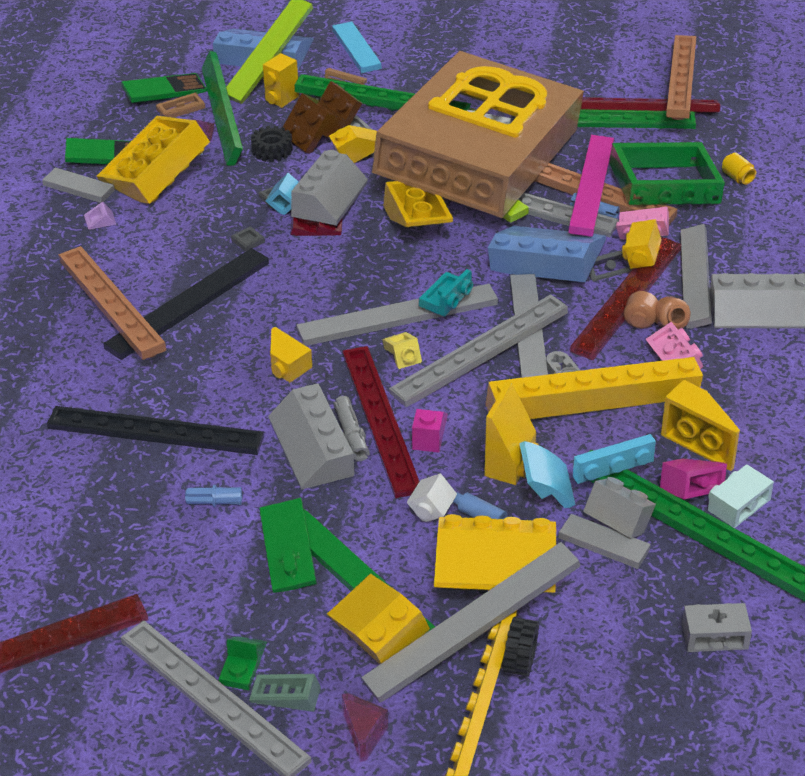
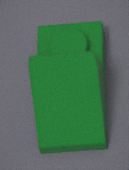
M239 636L228 638L226 641L228 656L220 674L219 682L227 687L249 691L267 641Z

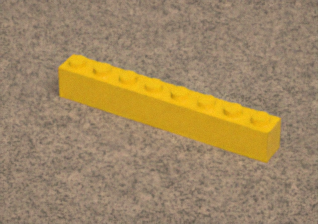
M695 357L491 381L488 383L486 407L489 413L506 382L513 384L530 419L665 402V397L683 380L700 387L703 374Z

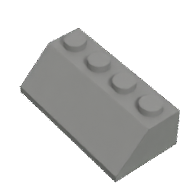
M335 150L324 151L291 191V217L337 225L363 191L368 179L347 154H342Z
M712 274L710 300L714 328H805V274Z
M319 384L293 389L271 412L268 418L301 490L354 476V453Z

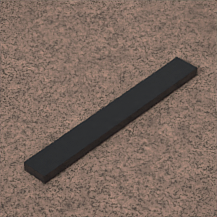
M250 248L143 318L158 335H161L268 265L269 258ZM120 333L103 343L104 349L120 360L135 352Z
M55 406L47 422V428L53 430L258 455L264 439V431Z

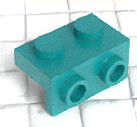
M466 269L460 276L445 272L419 297V307L445 317L472 291V271Z

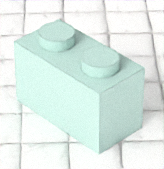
M745 465L739 471L731 473L722 484L716 485L711 489L708 495V511L735 528L771 500L774 481L749 465Z

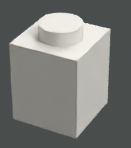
M440 473L420 480L407 503L422 521L428 522L444 517L457 493Z

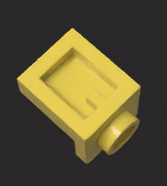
M404 332L382 339L384 349L394 354L398 369L422 362L418 339L415 336Z

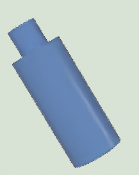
M456 492L457 495L453 503L458 505L460 512L472 518L488 516L491 519H504L507 517L506 511L468 492L464 495Z

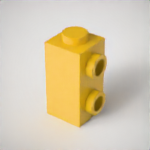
M656 219L633 222L631 224L630 231L626 234V243L622 246L623 257L625 260H628L630 269L655 265L661 244V236Z

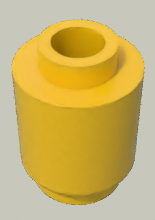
M738 153L727 155L722 162V171L737 183L747 185L756 176L754 165Z

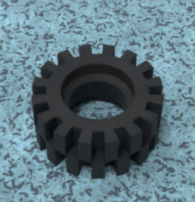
M266 126V129L261 127L259 131L255 130L254 134L251 135L253 156H256L258 160L262 158L264 162L267 159L270 162H274V159L281 161V158H288V155H291L293 151L292 134L288 129L285 130L284 127L278 129V126H274V128Z
M518 617L512 619L504 652V672L529 677L537 647L538 621Z

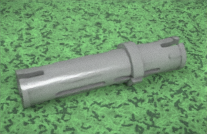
M340 396L336 398L337 402L334 401V407L344 430V436L354 453V460L363 461L368 458L366 455H370L365 442V432L358 424L349 397Z

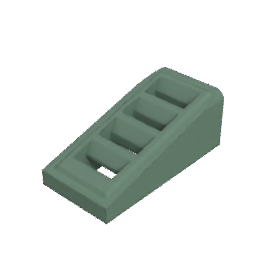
M315 674L257 675L249 701L251 703L314 712L321 686ZM266 684L271 685L269 694H263ZM278 687H282L281 693L276 694ZM291 688L295 689L294 693H290Z

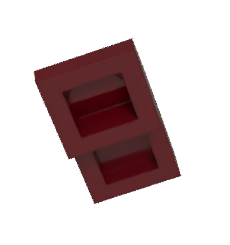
M296 217L291 219L290 235L333 236L341 235L342 219L337 225Z

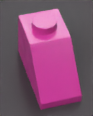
M416 409L412 426V450L440 452L448 413Z
M693 459L663 462L660 488L682 499L707 495L714 486L720 485L725 481L727 464Z

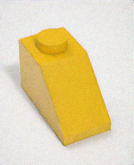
M348 125L337 130L329 137L336 151L347 154L356 163L374 153L377 131Z
M273 327L271 329L270 350L271 370L277 378H283L290 383L312 368V350L277 327Z

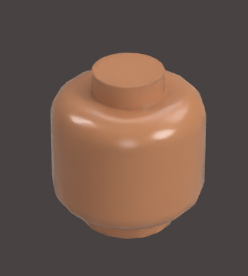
M646 291L632 293L624 309L626 322L636 328L645 329L651 327L656 320L657 298Z
M666 296L657 302L655 322L662 328L672 322L679 330L688 324L691 315L690 308L685 301L673 296Z

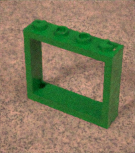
M702 142L612 143L609 164L629 205L721 204L725 182ZM696 166L703 179L637 180L632 168ZM634 194L636 197H640V199H633Z

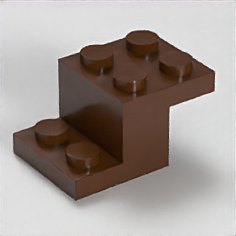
M330 81L320 100L301 93L283 127L292 134V142L304 152L310 154L314 151L322 135L329 137L337 130L350 125L362 102L338 84Z

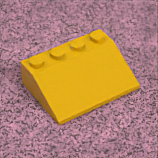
M156 116L96 177L100 181L113 184L114 189L139 202L150 204L156 201L159 194L174 182V178L180 172L189 167V163L196 156L203 153L204 148L210 141L196 120Z
M455 514L439 517L434 587L491 590L556 545V522L545 518H536L533 521L520 520L517 517H506L504 519H491L488 516L462 518ZM556 584L544 592L555 593Z

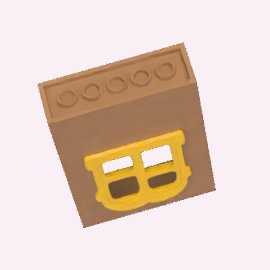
M459 51L376 132L372 173L503 218L577 130L584 91ZM458 94L484 102L475 112H468L449 105ZM490 109H494L516 118L510 124H504L486 118L484 115Z

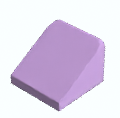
M104 202L98 204L84 215L88 229L116 225L112 210Z

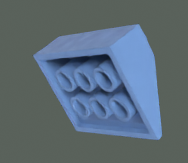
M242 29L221 31L213 42V51L217 53L220 64L242 67L267 32ZM293 35L281 53L297 60L299 70L314 39Z
M512 226L496 233L489 244L490 270L506 274H535V277L586 282L596 258L606 241V235L593 234V237L570 234L568 233L569 231Z

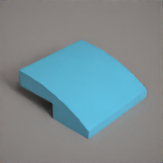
M526 441L519 443L527 483L541 499L552 494L564 508L576 505L567 465L555 454L539 445Z

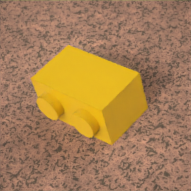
M280 53L263 64L266 101L282 108L299 97V93L295 92V83L298 80L297 60Z

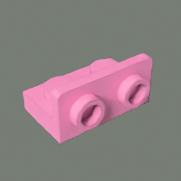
M668 207L620 212L619 222L616 223L620 239L626 240V234L630 231L633 222L656 219L660 236H668Z
M670 322L646 338L647 343L661 361L695 357L699 368L704 367L700 360L703 354L695 343L692 345L688 343L690 338L682 327L678 330Z

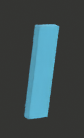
M353 22L332 26L334 34L361 73L381 69V62Z

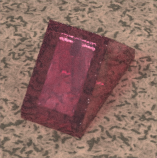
M349 693L342 694L343 715L360 762L366 761L388 728V709Z

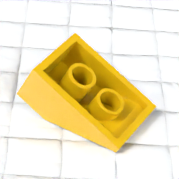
M398 181L385 183L383 206L390 220L405 227L453 222V217L441 196Z
M683 380L665 397L661 435L710 461L727 464V470L732 471L735 465L740 429L706 390Z
M506 382L486 416L485 476L516 485L520 477H526L519 443L526 441L536 445L539 444L536 443V430L513 384Z
M369 574L327 613L341 629L379 664H382L416 641L430 629L422 612L400 592L372 574Z

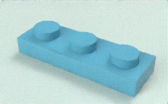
M649 434L574 456L573 478L579 484L653 462L656 441Z

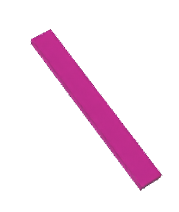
M591 135L568 233L593 237L614 138Z

